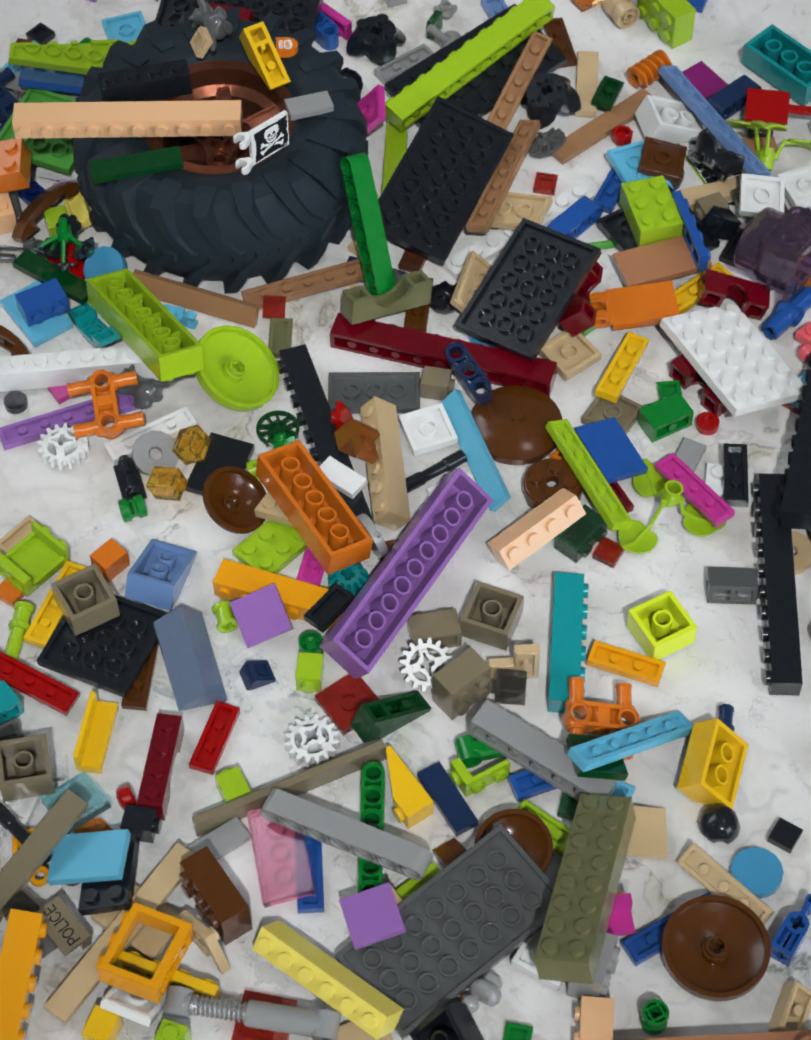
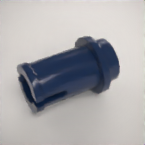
M729 704L719 705L718 719L734 732L735 728L732 725L734 707Z

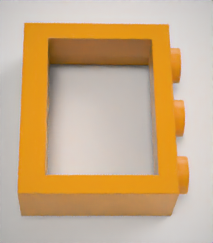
M134 902L130 911L126 910L124 912L118 932H114L111 935L108 950L105 954H101L97 961L96 969L98 970L99 981L159 1004L194 939L193 924ZM138 922L174 936L151 980L114 966Z

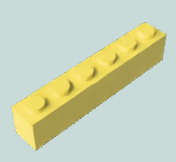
M278 920L261 927L252 950L376 1040L394 1032L404 1010L402 1007L282 921Z

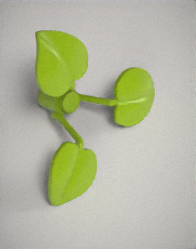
M726 120V123L731 128H749L754 130L756 156L770 171H773L774 161L778 160L779 154L785 145L811 150L810 140L790 138L783 139L776 153H774V148L769 147L771 130L784 132L787 131L786 126L759 120H752L751 123L741 120ZM760 128L767 130L765 147H762L761 150L758 132Z
M645 458L643 461L648 467L647 473L633 477V488L642 497L648 498L653 495L656 498L660 497L661 503L647 527L638 520H632L634 523L631 528L618 530V540L620 546L630 553L644 554L650 552L655 548L658 541L657 535L650 531L664 506L671 508L678 503L681 515L685 516L683 526L695 536H709L723 528L726 522L716 528L691 503L687 504L684 509L683 502L685 498L681 496L684 490L683 485L677 480L666 481L655 470V466Z

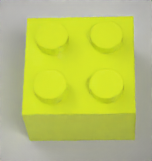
M671 590L628 610L626 626L648 657L659 660L695 642L697 626Z

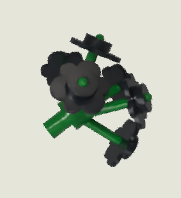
M68 214L60 215L56 224V234L46 238L44 242L39 244L34 236L31 237L34 242L31 244L32 251L37 255L42 254L45 259L51 257L54 260L61 257V262H51V265L57 266V270L62 272L70 270V266L76 265L73 262H66L67 242L72 241L75 244V249L71 254L76 261L89 257L95 249V242L93 237L86 239L84 242L75 238L77 231L81 230L82 224L77 221L75 215L69 216Z

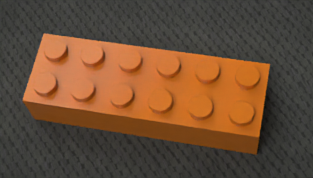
M300 440L258 455L257 477L328 575L370 558L373 539Z

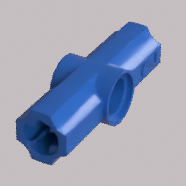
M803 286L789 300L783 299L779 303L775 313L762 324L761 330L766 338L777 340L789 327H796L801 322L805 312L811 307V287Z

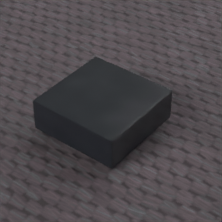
M41 22L26 33L28 40L37 41L40 45H46L56 37L55 31Z
M779 818L767 842L791 854L802 835L803 829Z

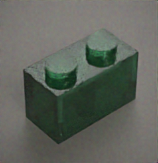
M587 505L583 506L586 515L554 538V548L575 563L582 557L586 558L592 551L593 546L597 542H602L608 533L606 530L607 524L602 516Z

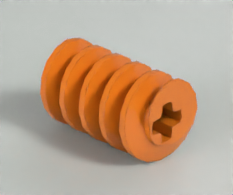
M663 50L654 51L645 59L629 67L626 70V76L630 85L637 89L639 87L645 89L648 85H652L654 81H658L662 77L658 73L661 65L672 66L668 55Z

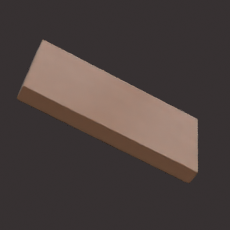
M683 235L620 251L612 255V259L626 287L664 282L699 273ZM708 260L707 269L711 270L712 263Z

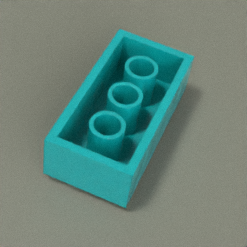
M773 24L744 44L741 63L781 91L790 92V97L801 105L805 106L811 101V50Z

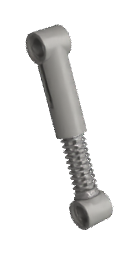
M174 985L168 986L163 1014L171 1017L189 1019L191 1015L198 1016L200 1014L201 1017L205 1015L206 1018L208 1016L215 1019L219 1017L220 1020L224 1018L225 1021L228 1019L234 1022L238 1020L239 1023L243 1021L245 1027L307 1036L316 1040H337L341 1013L332 1010H313L251 999L248 1003L244 1002V1004L241 1001L237 1003V1000L232 1002V999L229 1002L227 999L223 1001V998L218 1000V997L214 999L213 996L209 999V996L204 998V995L199 996V994H195L193 989Z

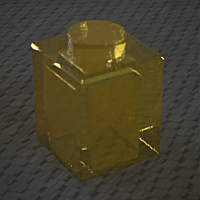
M199 425L180 429L172 451L185 465L200 462L205 459L211 438Z
M154 466L146 486L155 499L180 501L188 481L179 468Z

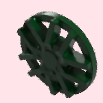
M286 411L268 412L259 419L256 425L257 437L266 447H269L267 441L272 440V436L280 432L292 434L295 436V439L299 437L300 426L298 420L294 415ZM275 416L276 420L272 421L270 417ZM279 416H285L286 418L280 420Z

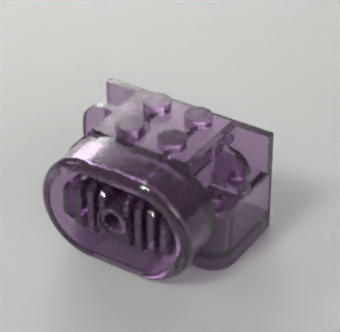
M800 206L791 207L786 213L771 207L761 210L743 230L734 253V265L737 268L755 275L757 280L766 283V290L772 291L776 287L785 291L782 300L785 303L811 278V210Z

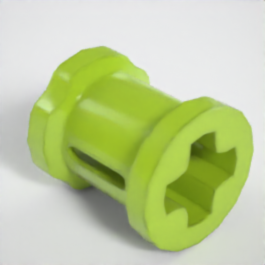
M226 600L214 604L211 609L212 613L216 616L218 622L216 628L220 633H229L238 627L229 603L230 601Z

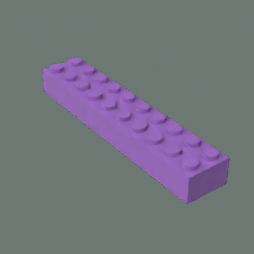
M460 467L444 476L319 647L354 679L370 673L492 503L493 499Z

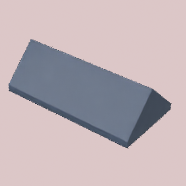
M178 606L154 621L153 626L178 711L212 705L216 701L226 702L227 696L201 612Z

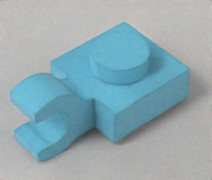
M164 304L183 326L190 329L196 328L198 320H195L196 312H186L185 308Z

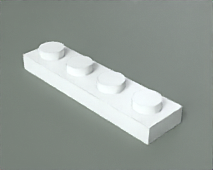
M186 406L103 444L104 450L115 466L118 465L121 455H127L132 458L134 443L143 433L162 431L174 439L198 428V424Z

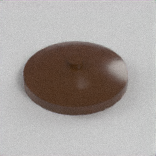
M520 385L503 386L492 390V399L488 404H475L471 414L493 460L507 465L532 464L547 457L557 447L545 426L548 421L562 420L561 412L549 396L537 389Z
M705 895L685 902L673 912L663 932L661 951L667 971L673 980L685 991L709 1001H729L746 995L759 984L769 964L771 946L764 924L749 907L726 896Z

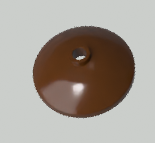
M234 466L221 467L208 476L202 491L203 502L207 513L217 525L232 533L246 534L255 531L266 520L255 516L254 509L266 494L262 484L255 476L242 468Z
M506 809L491 815L482 823L477 831L474 844L498 825L502 824L543 873L546 871L553 855V842L549 829L539 817L526 810Z

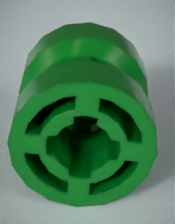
M141 493L134 495L132 499L127 500L123 498L118 500L124 523L132 521L135 517L143 518L148 516Z
M314 631L303 633L299 638V652L320 653L324 656V650L319 647L323 642L322 636Z
M656 999L649 1000L644 1004L640 1025L645 1033L656 1036L665 1031L669 1019L668 1006Z

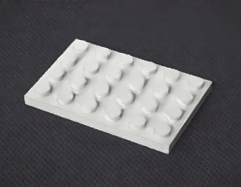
M735 302L724 304L720 307H710L661 319L659 326L733 417L802 400V387L804 385L747 316L741 312V309Z

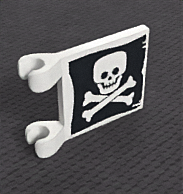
M284 110L248 132H240L234 135L233 142L235 144L242 141L239 143L241 150L249 146L250 157L239 158L235 162L237 169L242 167L241 173L243 175H247L255 164L289 145L287 111Z

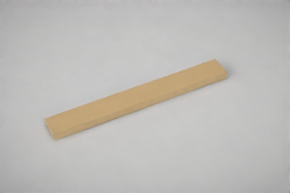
M177 842L133 896L132 905L136 902L158 911L181 883L179 862L194 853ZM122 910L44 1005V1009L64 1024L69 1022L100 983L98 970L96 969L97 961L100 955L105 954L108 950L110 937L114 932H118L121 927V919L126 910ZM137 923L123 951L127 950L146 925Z

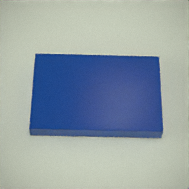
M21 66L18 86L81 95L84 75Z
M615 417L574 428L609 484L647 473L648 467Z

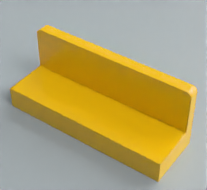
M90 691L73 759L77 771L102 774L119 707L118 703L98 701L96 691Z

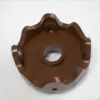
M544 459L534 463L526 471L523 479L522 493L525 495L528 506L536 508L562 488L575 494L580 501L582 485L566 461ZM555 481L559 485L557 487H549L547 483Z

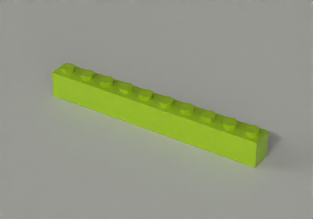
M523 0L519 5L513 6L503 17H498L487 29L483 28L472 40H467L460 49L452 51L444 61L436 63L426 74H421L413 84L405 86L401 93L395 97H390L385 103L386 119L400 132H403L429 112L437 96L447 99L531 36L534 30H539L551 21L554 16L555 5L549 0Z

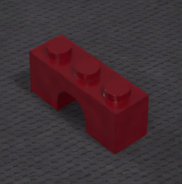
M707 269L699 281L697 303L711 307H720L726 297L732 298L739 304L741 312L747 317L761 321L769 309L770 286Z
M683 354L671 361L669 377L674 381L680 380V386L684 390L691 385H702L705 387L702 390L700 405L708 412L714 413L719 417L728 410Z

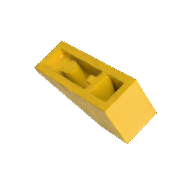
M262 21L244 28L239 39L249 60L269 90L289 84L291 81L264 22Z
M390 745L387 746L386 763L393 803L392 813L399 823L403 822L409 829L434 814V801Z

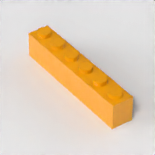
M224 558L213 580L214 595L224 600H236L275 583L289 618L305 621L304 615L329 590ZM342 613V614L338 617V619L329 627L330 629H332V628L334 627V625L337 623V621L340 619V617L343 615V613Z
M10 909L0 955V1040H25L26 1031L22 1030L24 1019H29L31 1012V1003H28L30 992L34 993L36 988L37 976H33L35 965L40 966L43 949H39L41 938H46L48 922H45L42 913Z

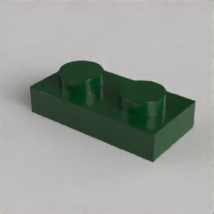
M605 75L593 96L591 104L600 109L611 111L625 82Z

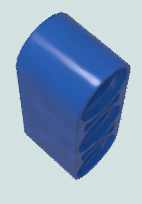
M320 10L315 28L317 34L314 41L325 50H335L339 46L338 26Z
M583 196L551 221L547 227L576 239L596 223L597 219H600L603 208L587 196Z

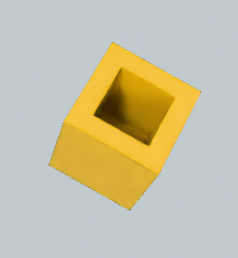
M95 1004L81 1033L83 1040H116L123 1026L122 1018Z

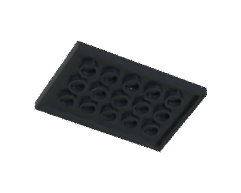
M523 218L455 324L456 329L534 362L602 254L601 249Z

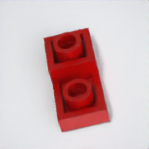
M336 401V410L331 411V425H336L337 431L345 422L354 419L349 409L341 401Z

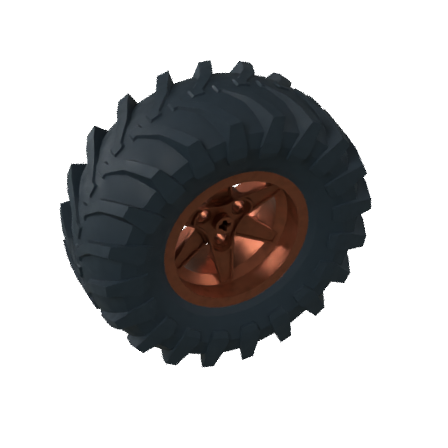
M227 8L225 11L227 14L226 21L232 24V35L226 36L222 40H216L217 47L215 51L212 52L209 48L205 56L199 58L196 57L190 44L192 37L199 28H192L193 21H189L188 17L192 15L194 10L183 13L176 26L164 29L155 20L145 24L133 46L120 40L116 41L110 46L103 67L91 66L86 74L81 96L76 97L75 102H102L97 79L98 73L186 59L190 72L192 94L152 101L241 100L243 115L242 132H248L284 110L287 111L284 106V99L328 91L334 105V111L293 121L290 120L288 115L289 145L255 164L247 175L241 173L242 167L239 169L235 167V162L239 158L250 157L249 146L241 150L239 143L242 141L235 144L233 142L234 136L72 138L75 173L78 174L79 191L91 208L88 215L96 232H107L114 239L111 247L122 253L124 258L134 255L147 263L144 272L159 276L164 272L184 277L183 283L195 287L202 280L223 281L225 294L237 293L247 278L262 276L267 284L283 280L294 262L309 270L319 262L329 242L338 245L341 243L352 223L340 160L342 157L360 152H365L368 156V140H366L367 122L357 104L361 101V93L356 80L344 78L340 73L344 63L341 54L337 50L320 53L311 46L315 40L316 32L306 28L292 34L279 29L276 26L281 16L271 13L259 22L240 20V8ZM262 21L268 30L275 48L276 37H291L298 43V52L295 56L280 58L291 82L273 90H269L249 60L239 39L244 28ZM183 141L189 144L180 147L184 168L93 184L89 166L90 161L175 147Z

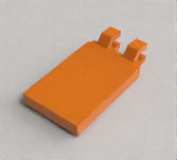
M672 280L607 289L603 293L589 294V303L596 310H599L596 314L594 328L612 326L614 331L660 324L662 318L680 314Z

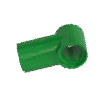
M471 735L461 736L454 742L457 757H460L466 768L476 767L485 760L505 757Z

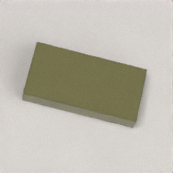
M270 318L268 348L275 358L280 359V350L292 347L293 318Z

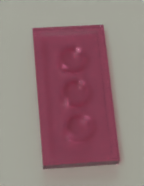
M261 808L247 812L264 907L316 894L305 835L265 819L260 814Z

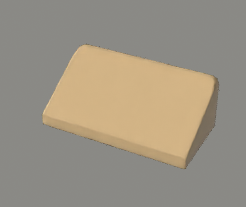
M796 980L784 983L767 1030L770 1032L803 1031L811 1010V990Z

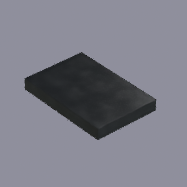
M211 432L186 482L185 491L202 496L206 479L211 473L221 467L234 466L245 470L246 462H249L255 450L254 444Z

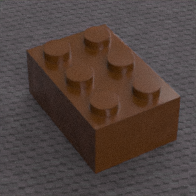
M207 846L179 862L181 868L179 877L183 883L181 888L188 899H194L197 904L195 905L197 913L202 919L207 918L211 924L209 927L212 926L216 930L225 946L252 930L248 904Z

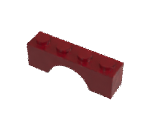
M598 262L593 266L559 321L561 327L568 331L572 337L595 326L597 311L586 299L602 280L603 267Z
M157 713L136 804L137 806L156 808L158 818L165 821L170 800L172 768L176 754L180 753L185 730L182 716Z

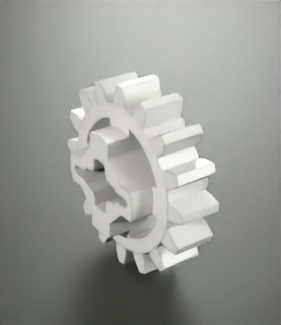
M64 423L63 427L59 428L58 424H55L54 430L47 428V435H40L41 441L37 442L39 457L42 458L44 465L49 463L51 469L57 465L59 470H62L64 466H67L70 470L73 463L78 466L80 465V458L86 459L85 452H89L88 438L81 437L76 439L73 426L68 428L67 423Z
M419 638L417 646L413 643L408 644L411 649L410 652L405 650L402 652L406 656V660L399 661L400 664L405 665V668L400 673H407L408 675L404 681L409 682L412 680L414 682L412 685L413 689L421 685L422 692L426 691L427 686H430L432 690L433 674L436 668L440 665L446 666L448 661L453 659V656H446L445 654L449 649L448 647L441 649V641L438 640L434 645L431 638H428L426 643H423L422 639ZM427 648L437 651L440 656L434 657L430 655ZM418 651L419 658L416 663L410 665L412 655ZM424 656L427 661L433 662L429 673L425 668L421 669L420 667ZM412 673H421L425 676L426 682L417 679Z
M315 714L313 719H309L308 715H305L304 721L301 722L297 718L295 719L296 726H288V733L285 734V750L289 751L290 759L296 758L298 766L302 762H306V768H309L311 763H315V766H318L321 761L324 763L329 761V756L336 757V749L340 747L339 732L335 731L334 723L328 725V718L325 717L320 721L318 720V714ZM324 734L329 738V742L326 741ZM296 740L298 741V744L300 745V748H298V747L296 746V744H295V741H296Z

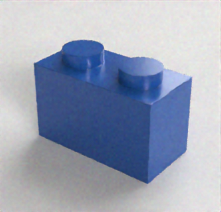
M56 278L15 294L17 308L28 327L70 311L67 295Z

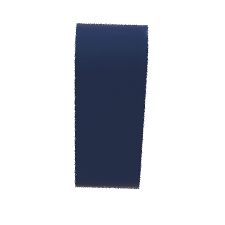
M742 75L712 95L707 101L724 120H727L746 107L748 88L762 89V87L748 76Z
M450 343L446 347L445 352L448 366L476 404H488L492 399V386L489 379L462 343ZM455 353L462 354L459 358L451 357ZM466 371H473V372H475V373H474L473 375H471V376H465V375H464V373H465ZM480 388H484L487 390L483 394H478L476 392Z

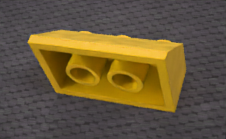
M718 718L694 723L677 789L693 802L709 806L722 804L733 810L749 744Z

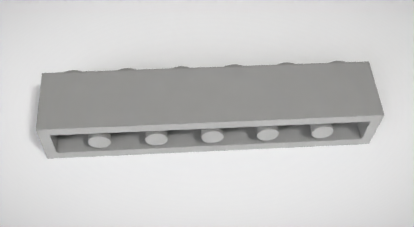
M486 700L470 722L469 735L490 746L495 751L579 801L580 794L611 796L615 791L618 780L577 777L573 761L567 755L569 752L567 745L558 743L548 737L544 731L535 729L521 717H515L505 711L497 703Z

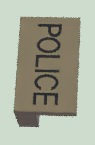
M59 895L35 912L43 914L45 922H48L47 935L64 956H67L79 946L84 950L92 944L91 935Z

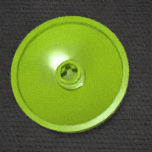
M223 325L209 330L199 340L203 346L204 370L196 372L195 375L203 390L217 403L231 410L248 412L263 407L274 396L279 385L278 365L271 350L255 334L241 327Z

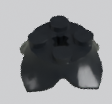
M386 14L359 19L356 23V29L347 41L346 54L356 57L367 53L374 63L382 66L395 59L397 44L403 45L406 42V36L388 19Z
M537 73L521 101L524 107H528L530 119L540 120V130L550 125L559 112L572 114L581 109L578 93L570 85V80L564 76L555 73Z
M703 129L697 136L695 149L690 155L691 159L702 165L701 170L706 175L711 177L714 174L721 182H725L731 175L741 173L745 156L732 151L720 150L717 148L718 144L709 129Z

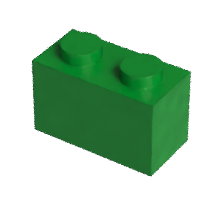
M677 392L673 395H667L655 403L646 404L639 409L638 424L653 443L691 426L694 411L681 393Z

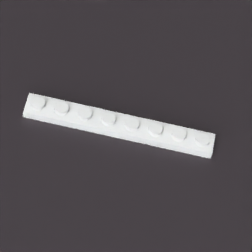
M580 182L552 198L553 203L542 225L547 227L551 221L581 197L587 196L593 201L594 195ZM496 230L447 258L442 267L455 280H458L468 253L474 250L484 260L489 262L500 255L515 230Z

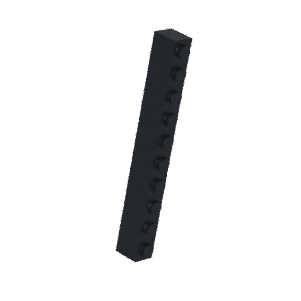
M306 344L280 350V360L277 361L279 373H284L285 378H283L285 389L292 394L290 395L291 405L293 409L297 408L298 413H296L299 426H304L303 436L305 443L311 445L310 455L317 462L318 466L331 456L354 470L348 454L338 450L334 435L336 425H331V409ZM362 490L354 499L338 491L355 516L364 513L373 521Z
M811 353L809 355L810 369L806 370L805 375L807 385L802 387V399L804 400L799 402L798 413L800 418L795 420V432L797 433L792 435L791 439L793 451L788 453L789 469L784 471V483L786 484L781 486L780 490L782 503L777 504L776 510L777 518L781 519V527L788 529L811 530Z
M759 473L757 483H753L752 495L757 497V503H754V517H758V523H755V537H759V543L756 545V557L761 558V564H758L757 575L758 578H762V585H759V599H763L764 605L760 607V620L765 621V627H762L761 631L762 642H766V649H763V663L767 664L768 668L764 672V684L769 685V695L799 696L803 681L792 530L782 528L781 519L776 516L777 504L782 503L780 499L781 486H785L786 483H784V474Z

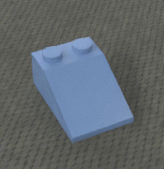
M151 539L127 574L124 598L171 611L181 594L197 556V551Z

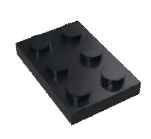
M136 835L130 837L122 880L82 883L78 908L82 916L131 909L140 842Z

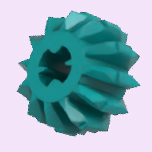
M359 563L329 574V589L337 583L356 597L368 581V572Z

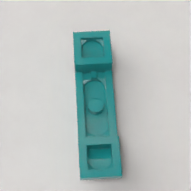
M87 302L84 305H79L67 311L75 327L93 347L101 348L121 338L117 330L112 326L107 327L97 317L95 309Z

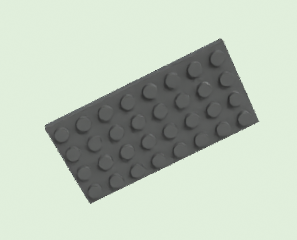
M500 824L397 905L406 933L355 950L353 943L350 942L335 954V958L344 967L404 1009L395 1028V1032L404 1040L419 1024L442 1005L453 1001L469 988L474 980L481 978L486 972L490 971L543 928L555 885Z

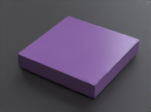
M275 583L229 602L247 648L256 646L294 629Z
M390 882L339 899L355 950L406 933Z

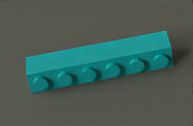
M555 572L548 712L564 713L565 703L569 699V678L582 677L585 683V668H581V661L586 660V646H582V640H586L587 625H582V621L587 619L588 604H583V598H588L589 584L584 583V574Z

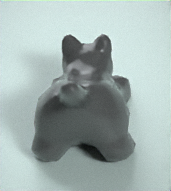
M197 0L200 8L195 9L192 15L188 17V20L193 21L192 28L203 26L208 29L213 40L210 46V50L213 52L217 47L216 40H222L226 36L232 35L233 27L231 23L226 21L227 14L222 7L217 6L213 11V8L205 0Z
M131 364L129 368H124L121 373L135 370L134 364ZM137 374L139 385L118 388L117 393L132 395L135 408L147 409L151 406V402H159L163 399V387H168L173 381L161 382L160 380L144 378Z

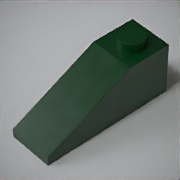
M416 690L361 704L350 725L363 743L391 734L428 713L431 707L419 691Z

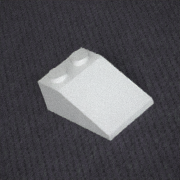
M646 95L635 111V116L644 137L647 136L678 144L697 140L698 134L707 128L686 107L685 102Z

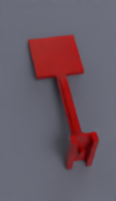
M748 88L744 121L759 120L787 126L788 114L811 116V107L789 104L790 92Z

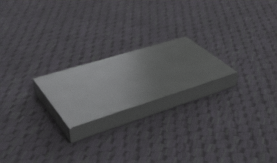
M329 372L328 404L332 411L336 410V401H341L351 414H360V407L376 396L396 405L397 414L419 410L420 372Z

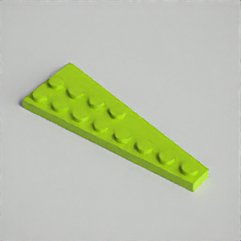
M121 39L91 40V43L79 44L78 41H71V44H58L57 41H51L47 45H40L35 42L11 43L8 64L86 75L91 66L103 67L110 46L118 40L121 41ZM135 39V40L132 41V42H125V43H128V44H130V45L133 46V45L136 43V40H137V39Z

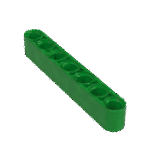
M360 152L342 157L340 167L366 289L371 295L377 296L390 291L396 283L370 160L365 152Z
M373 761L365 764L362 769L360 822L365 824L376 822L377 825L373 827L384 831L385 770L382 764ZM371 776H377V777H379L378 779H375V780L369 779V777H371ZM370 799L378 800L376 803L368 802ZM359 858L358 893L382 885L383 867ZM368 869H374L377 872L374 874H367L365 871H367Z

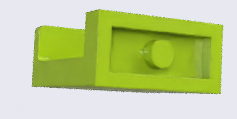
M35 521L31 523L32 532L6 554L3 555L0 552V575L26 597L60 570L67 560L70 561L67 544L62 539L57 540L45 525L40 526Z

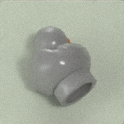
M486 972L482 978H478L469 986L470 994L461 995V1003H466L471 1014L478 1010L480 1006L479 1001L489 1007L497 1005L502 997L500 991L503 986L502 981L495 975Z

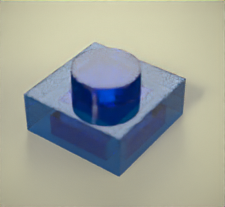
M34 180L30 182L29 188L20 189L17 192L18 197L29 205L45 189Z

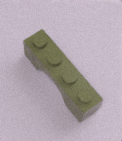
M422 270L402 274L398 283L390 291L382 295H371L363 285L342 290L341 314L351 325L430 304L433 281Z

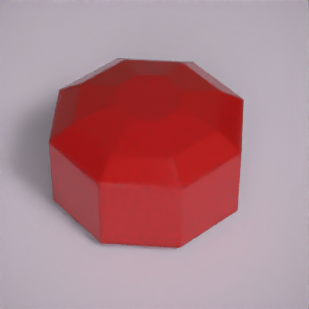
M620 125L613 129L612 141L616 145L625 146L632 142L633 131L629 126Z
M125 784L116 788V799L123 810H125L126 804L137 806L128 785Z

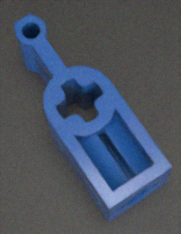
M811 894L806 896L800 912H791L786 916L770 944V957L788 967L805 940L808 931L809 919L807 915L811 914Z

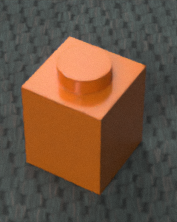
M112 538L90 554L91 564L96 563L107 582H110L130 565L128 552Z

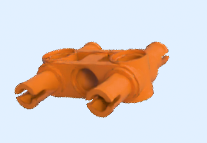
M100 369L87 377V380L67 383L69 398L90 394L93 400L95 418L90 422L73 424L76 439L92 435L106 439H115L125 432V429L145 426L143 411L122 415L117 398L118 388L139 385L136 370L115 374V372ZM102 382H107L103 386H98ZM108 423H114L111 427H105Z
M571 677L568 679L569 699L565 703V711L561 719L569 734L584 735V733L608 735L639 723V714L634 705H632V684L618 683L616 685V704L586 701L584 699V678ZM573 712H576L580 716V719H577L573 715ZM621 717L627 721L628 725L622 722ZM633 755L623 758V760H630L633 758Z

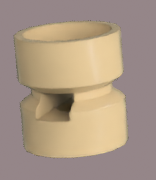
M604 0L603 2L604 10L621 29L631 27L640 16L639 8L631 0Z

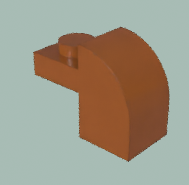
M352 419L345 422L334 432L339 451L352 457L363 459L371 464L379 459L374 442L380 436L377 429L359 420Z

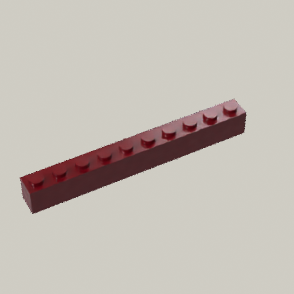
M338 313L330 331V346L332 348L420 368L431 366L451 370L446 359V347L452 342H460L469 351L491 384L499 386H527L537 389L549 397L556 379L557 362L536 357L535 361L531 362L503 349L426 333L416 329H408L394 324L368 320L351 325L341 313ZM455 353L451 357L459 358L462 354ZM466 371V372L464 373V375H465V376H471V375H473L475 372H473V371Z

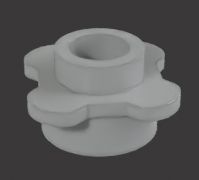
M441 0L438 6L433 7V11L443 20L452 18L454 12L458 10L457 5L451 4L448 0Z

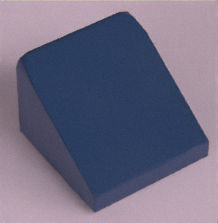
M267 660L246 661L239 671L247 691L276 681Z

